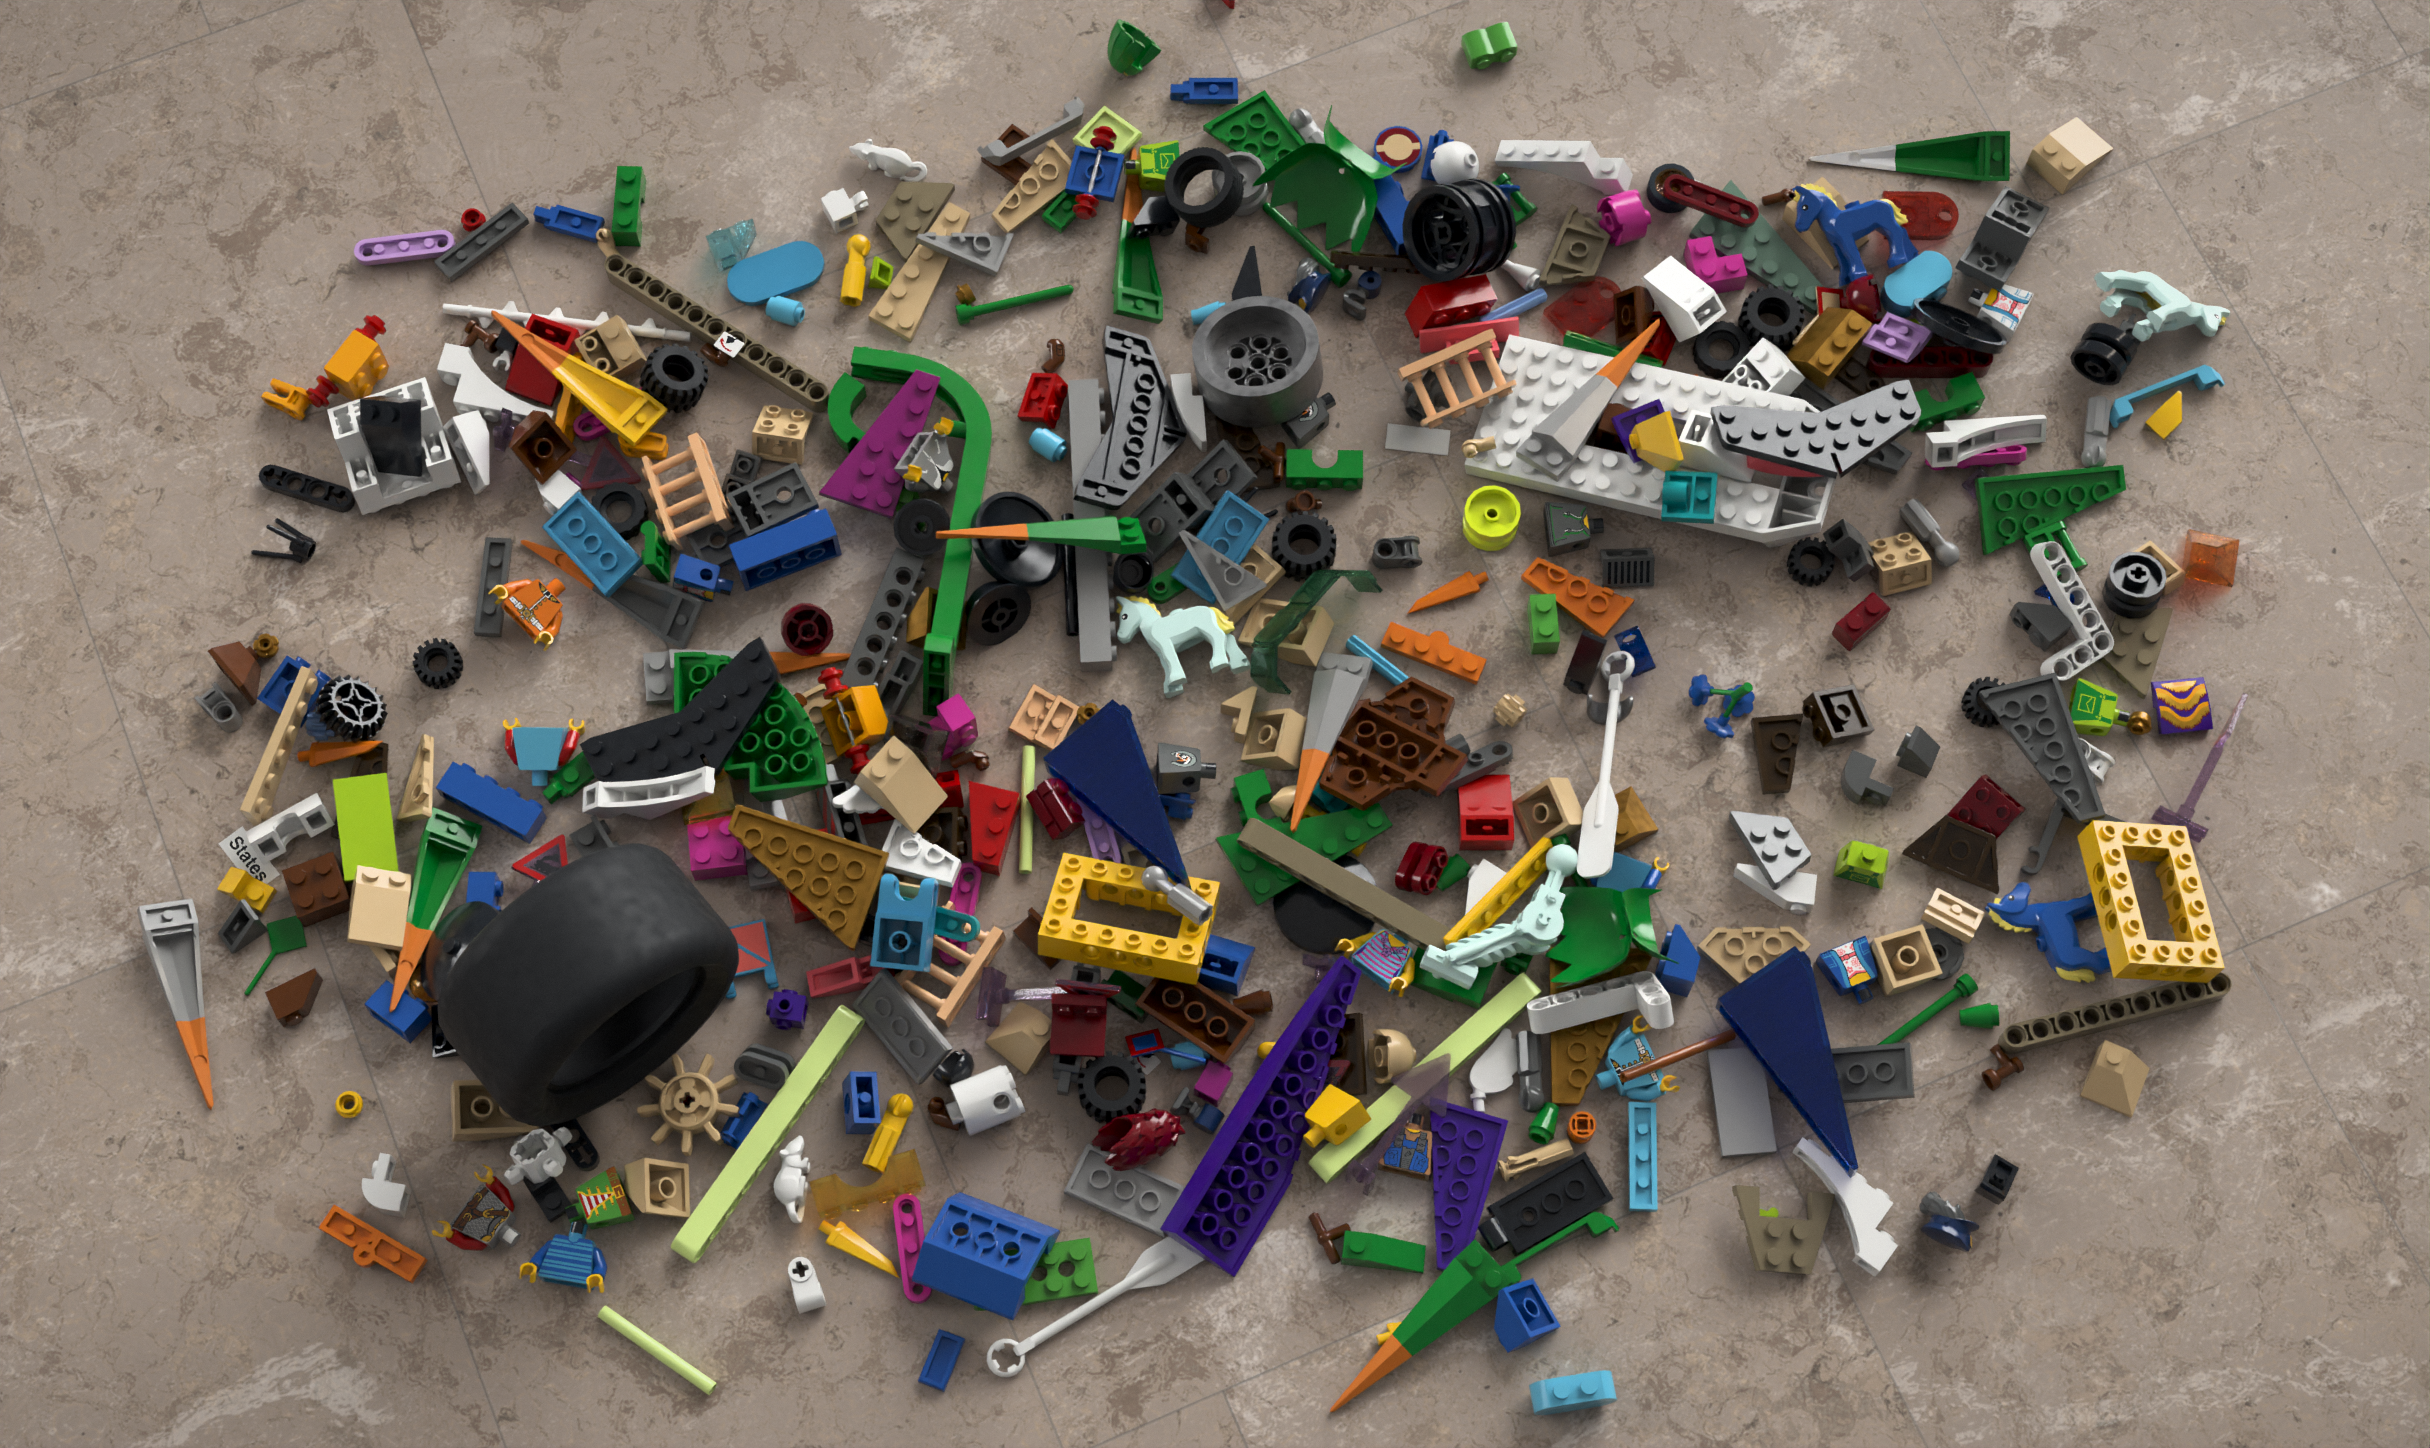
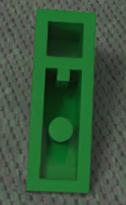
M1345 1230L1341 1265L1423 1274L1426 1245L1373 1233Z

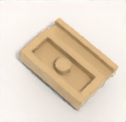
M1937 888L1921 919L1969 944L1985 912Z

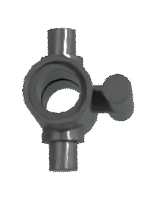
M1429 369L1422 382L1434 408L1435 406L1438 408L1441 406L1447 409L1450 408L1435 372L1432 373L1431 369ZM1408 382L1405 386V391L1412 395L1407 401L1409 404L1405 411L1411 418L1421 422L1427 416L1413 384Z

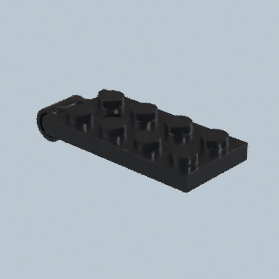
M1584 1152L1487 1207L1488 1213H1492L1494 1217L1478 1226V1230L1491 1252L1504 1247L1510 1242L1514 1249L1512 1253L1514 1256H1517L1612 1202L1614 1198ZM1525 1212H1531L1534 1216V1219L1532 1221H1526L1523 1218V1214Z

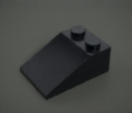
M389 396L360 398V424L377 471L421 477V400Z

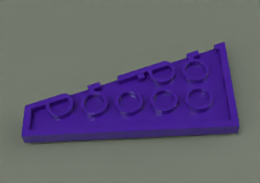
M1430 1097L1437 1270L1444 1271L1452 1260L1475 1239L1508 1120Z

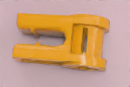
M273 378L270 382L273 390L287 398L264 392L261 396L262 400L267 405L302 421L306 416L304 412L312 404L307 399L309 397L306 393L307 390Z
M649 431L635 447L618 435L621 451L629 458L647 456L653 460H665L668 455L669 445L665 435Z

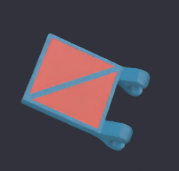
M765 919L729 927L737 940L739 951V964L734 978L764 972L768 988H777L779 984ZM734 981L726 994L727 999L737 996Z

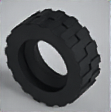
M1720 321L1712 323L1697 335L1692 351L1694 363L1697 364L1698 369L1702 370L1705 375L1712 376L1715 379H1724L1750 352V341L1747 339V334L1742 331L1741 327H1737L1731 322ZM1718 339L1728 341L1734 349L1732 357L1725 361L1713 358L1709 352V346L1713 341Z
M626 482L606 484L591 499V504L626 541L639 535L641 525L649 519V510L642 492L637 490L636 486L629 485ZM618 500L626 501L632 507L631 516L621 523L613 522L607 517L609 505Z

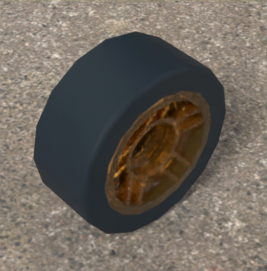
M1674 163L1657 167L1651 173L1647 186V197L1651 205L1665 213H1677L1687 207L1665 197L1663 193L1665 180L1673 174H1679L1694 180L1688 169ZM1671 188L1673 192H1679L1677 188Z

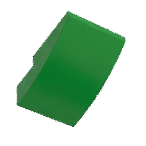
M1418 947L1413 957L1415 961L1414 980L1410 985L1450 1002L1456 1000L1479 1010L1498 962H1493L1492 965L1487 967H1479L1476 979L1468 990L1442 977L1436 979L1431 972L1420 968V962L1425 950Z

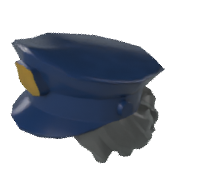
M1313 258L1301 259L1297 268L1295 286L1292 287L1291 292H1287L1288 301L1293 304L1297 303L1307 314L1313 312L1331 283V273L1321 274L1319 264Z
M1937 1192L1927 1193L1922 1198L1919 1208L1923 1214L1929 1215L1931 1218L1921 1228V1231L1943 1245L1968 1252L1972 1248L1971 1232L1978 1230L1979 1225L1965 1219L1959 1204L1953 1207L1949 1200H1942Z

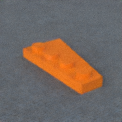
M1539 557L1533 561L1521 576V580L1540 594H1556L1557 607L1593 634L1603 639L1635 601L1628 596L1626 598L1622 597L1607 587L1597 586L1587 578L1582 576L1579 578L1570 574L1568 570Z

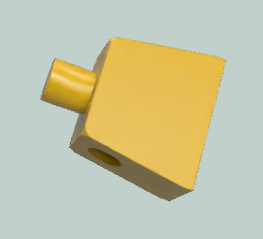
M1329 1084L1305 1113V1119L1311 1129L1303 1138L1312 1148H1315L1323 1139L1335 1146L1340 1145L1367 1124L1371 1117L1360 1100Z

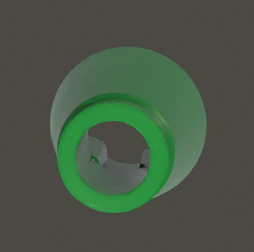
M1456 853L1453 857L1449 856L1448 863L1444 867L1436 887L1443 892L1466 877L1471 867L1459 854Z
M1986 1003L1959 1010L1961 1026L1993 1029L1994 1026L2000 1025L1998 1005Z
M1550 1102L1544 1103V1106L1528 1127V1136L1531 1140L1547 1145L1550 1140L1554 1139L1558 1112L1560 1110L1557 1105Z

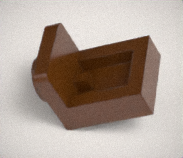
M1187 223L1185 227V245L1195 252L1207 254L1209 251V239L1202 236L1206 228L1195 227Z

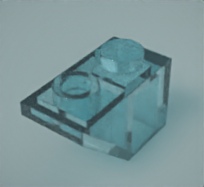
M753 219L739 221L734 226L715 230L706 236L709 250L719 272L732 268L737 262L745 259L757 235Z

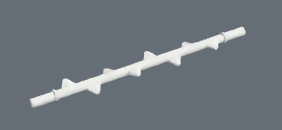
M509 301L503 310L472 307V305H443V314L467 316V318L477 317L484 329H487L495 319L492 317V310L513 322L524 323L525 326L531 316L530 313L518 312L514 301ZM557 307L549 316L535 314L578 329L580 336L586 330H592L609 320L607 312H601L595 321L565 318L561 309ZM648 318L642 326L628 325L634 336L660 338L663 341L668 339L691 342L692 338L691 332L669 330L666 327L663 329L656 328L652 318Z

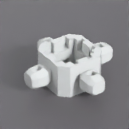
M562 1127L553 1132L551 1136L541 1128L531 1131L526 1136H518L514 1140V1146L511 1147L510 1156L516 1165H512L506 1170L504 1177L507 1182L515 1185L522 1181L525 1176L535 1184L544 1182L550 1176L557 1177L563 1172V1166L567 1159L561 1147L567 1145L572 1139L570 1131Z

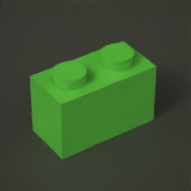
M1556 594L1530 595L1527 612L1531 654L1557 653L1560 636Z

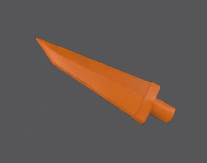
M1468 571L1418 599L1407 614L1480 592L1479 585L1489 581L1488 575L1484 571L1473 576Z
M353 741L311 743L310 750L299 751L297 757L300 762L309 761L310 767H316L321 764L370 752L383 741H358L356 743Z

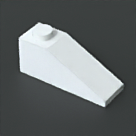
M479 410L452 417L443 426L475 495L480 494L490 484L489 431L486 421L482 418Z
M557 470L543 485H540L535 479L544 501L543 507L552 516L578 491L583 495L581 488L560 470Z
M1485 859L1481 861L1479 866L1477 864L1472 866L1467 875L1469 883L1464 916L1507 874L1506 872Z
M1737 863L1733 877L1782 909L1790 910L1793 914L1803 915L1806 912H1811L1815 901L1817 875L1796 872L1790 879L1788 877L1784 879L1777 890H1773L1758 866Z

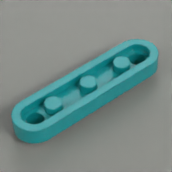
M902 896V898L906 901L913 900L911 898ZM937 906L934 934L962 942H970L978 937L981 928L977 918ZM967 923L971 926L969 933H966L964 930Z

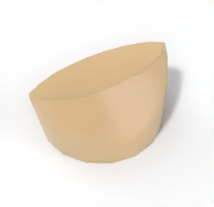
M1297 785L1283 787L1269 801L1272 811L1277 817H1281L1283 822H1286L1293 814Z

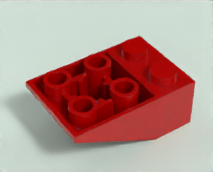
M531 314L525 326L526 330L572 356L579 352V348L574 341L580 337L578 329ZM519 343L505 390L552 407L562 383Z
M1484 775L1457 788L1459 851L1512 850L1514 844V814L1510 775Z

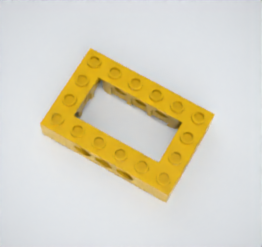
M2093 820L2077 837L2113 978L2210 982L2225 967L2186 827ZM2126 860H2138L2139 863H2144L2145 861L2161 862L2156 866L2155 873L2161 883L2162 899L2166 902L2170 917L2168 922L2169 925H2172L2176 942L2147 940Z
M1063 853L1038 932V955L1197 985L1219 904L1220 882L1167 872L1168 881L1173 885L1184 884L1213 906V913L1210 918L1202 925H1197L1167 903V895L1162 891H1149L1142 884V874L1146 868ZM1085 890L1086 896L1096 901L1102 899L1118 902L1122 906L1128 904L1144 907L1145 910L1149 911L1155 909L1170 912L1175 916H1183L1177 939L1075 920L1076 910H1079L1081 906L1082 891Z

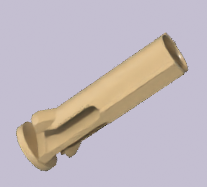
M1566 1138L1518 1157L1508 1156L1506 1163L1500 1160L1497 1164L1501 1177L1505 1182H1508L1509 1177L1516 1180L1522 1173L1571 1156L1574 1152L1569 1140Z

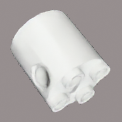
M999 1065L950 1085L955 1101L946 1104L947 1111L953 1125L963 1121L969 1136L1021 1116L1020 1114L1025 1112L1023 1103L1014 1089L1016 1088L1014 1079L1006 1065Z

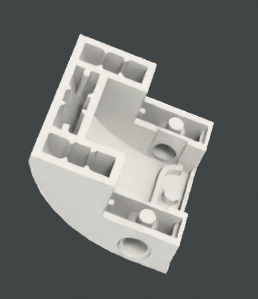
M425 377L363 397L389 396L421 400V477L377 471L360 424V399L327 409L334 438L345 462L352 492L362 515L375 513L382 508L394 504L399 505L406 500L418 496H426L430 492L442 488H450L454 484L461 482L446 433Z

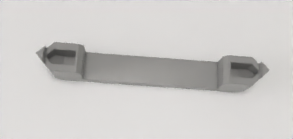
M1075 96L1074 100L1064 104V119L1009 148H1006L1001 140H995L986 145L984 149L982 146H979L977 150L984 159L994 165L1001 166L1081 124L1085 105L1079 97Z

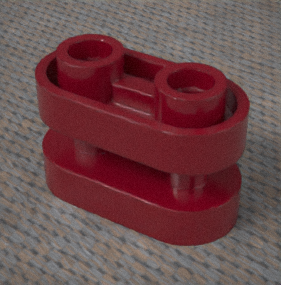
M1417 841L1412 842L1407 848L1395 874L1396 887L1402 891H1414L1416 894L1430 895L1436 888L1443 869L1448 863L1446 849L1442 846L1428 845Z

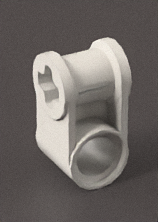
M2079 738L2095 785H2102L2104 775L2109 768L2115 765V760L2109 754L2100 751L2086 740Z
M804 1257L793 1259L789 1263L788 1274L799 1314L826 1306L820 1282H818L811 1262ZM804 1266L805 1269H809L805 1271L804 1277H800L799 1274H795L799 1272L798 1267Z

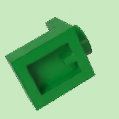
M1522 952L1516 953V955L1502 960L1500 966L1504 967L1506 972L1513 975H1519L1523 972L1526 974L1534 955Z

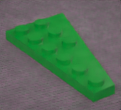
M1265 90L1203 125L1205 132L1234 152H1247L1258 157L1263 163L1265 171L1282 157L1305 144Z
M2114 465L1975 479L1983 555H1987L2023 538L2025 535L2045 528L2125 491L2124 466Z
M1376 803L1364 811L1352 808L1301 819L1294 833H1292L1290 828L1291 822L1270 827L1334 862L1392 828L1393 825L1380 804ZM1241 832L1216 837L1217 844L1257 907L1301 881L1240 846L1236 840Z

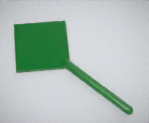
M297 915L266 923L272 952L244 992L246 996L251 993L277 954L307 947L303 924L299 921Z

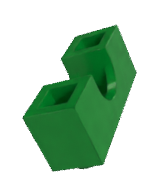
M617 166L612 220V235L616 246L641 247L643 224L640 208L641 203H645L646 178L642 166Z
M1973 372L1949 380L1945 389L1948 401L1939 402L1934 400L1927 388L1914 392L1921 409V416L1919 422L1910 429L1911 433L1918 430L1924 432L1934 427L1935 424L1955 420L1963 414L1972 415L1978 412L1985 396Z
M1287 449L1286 488L1294 490L1317 488L1322 491L1332 488H1342L1346 491L1362 489L1363 450H1338L1337 462L1330 468H1321L1313 462L1312 449Z
M1264 769L1234 778L1233 787L1230 788L1234 803L1239 802L1242 811H1239L1238 815L1242 827L1246 825L1249 818H1255L1268 826L1282 823L1281 817L1264 819L1256 812V809L1261 804L1267 803L1272 799V791Z

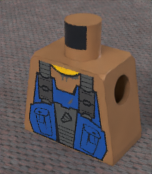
M1408 1113L1406 1126L1394 1125L1380 1157L1377 1170L1428 1182L1431 1172L1432 1132L1422 1130L1424 1116L1417 1113Z

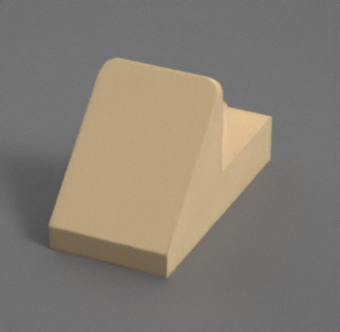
M1251 686L1221 703V713L1234 716L1231 732H1235V742L1245 744L1257 698V687Z

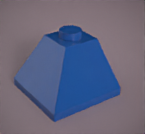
M1533 1278L1499 1290L1494 1330L1507 1353L1523 1348L1561 1327Z

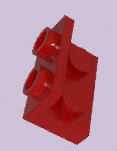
M1031 373L1017 417L1022 422H1043L1049 429H1055L1057 420L1060 418L1064 399L1068 393L1066 382L1057 373Z

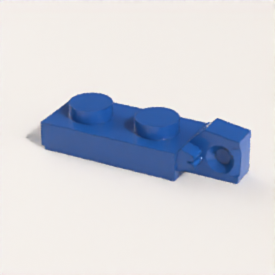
M1189 78V81H1183V84L1170 85V99L1174 101H1183L1186 104H1238V78Z
M561 205L551 206L550 209L536 206L533 213L535 221L544 224V228L594 243L598 241L596 239V232L602 229L605 223L603 217Z

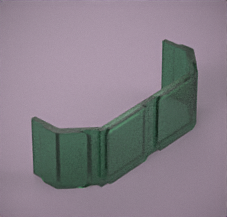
M1327 569L1315 571L1289 599V604L1284 609L1278 611L1253 639L1254 642L1251 644L1253 652L1251 654L1250 677L1268 693L1289 695L1291 690L1277 676L1278 645L1341 576H1345L1358 592L1381 593L1383 589L1377 584V579L1369 570Z

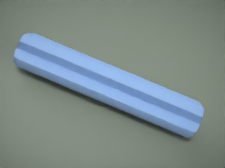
M1538 288L1481 316L1479 322L1515 317L1545 302L1547 294L1543 288Z

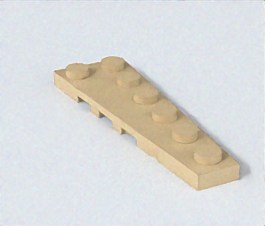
M949 202L928 232H936V236H951V233H964L970 220V213ZM919 244L868 315L869 320L911 343L951 257Z
M303 666L300 668L241 805V812L253 826H257L272 818L274 809L271 806L303 717L307 712L309 700L318 685L316 675L309 668Z

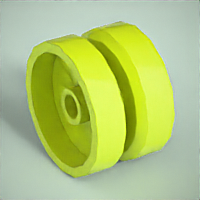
M1484 486L1475 490L1468 497L1464 508L1462 527L1469 543L1481 550L1498 551L1507 547L1515 539L1521 516L1520 504L1515 495L1506 488Z

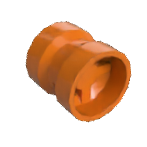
M1580 1111L1573 1114L1567 1125V1136L1576 1144L1587 1143L1593 1137L1596 1121L1588 1112Z

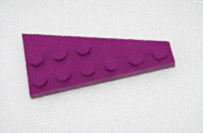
M916 369L820 490L819 495L892 519L905 484V479L894 468L916 434L923 432L941 377Z

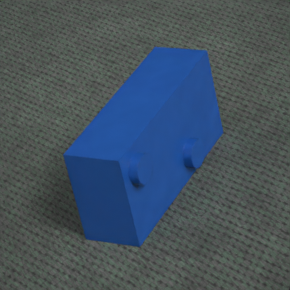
M826 508L810 511L804 517L729 545L745 591L842 555L836 530Z

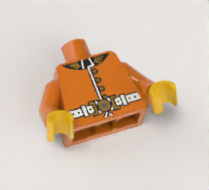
M554 578L545 586L539 579L533 582L529 579L512 581L505 585H496L488 592L489 595L494 593L498 596V600L494 603L498 605L502 602L501 607L534 640V644L541 641L545 644L544 651L549 648L553 639L560 631L563 614L560 610L563 604L557 597L566 588L560 580Z

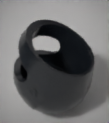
M1147 552L1120 554L1114 564L1113 582L1121 591L1129 594L1140 593L1146 590L1153 581L1154 564Z

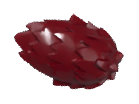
M1154 1108L1145 1113L1114 1118L1110 1123L1098 1130V1135L1092 1141V1145L1100 1147L1101 1151L1111 1152L1106 1158L1105 1163L1109 1166H1114L1112 1169L1115 1171H1126L1146 1165L1158 1156H1163L1172 1147L1176 1146L1179 1135H1184L1186 1132L1180 1125V1116H1174L1167 1110H1157Z

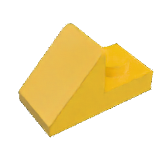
M230 867L217 888L218 891L237 901L245 899L253 909L264 914L277 893L275 888L252 877L247 871L235 867Z

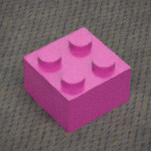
M732 815L687 821L690 867L695 881L748 875L745 847L728 832Z

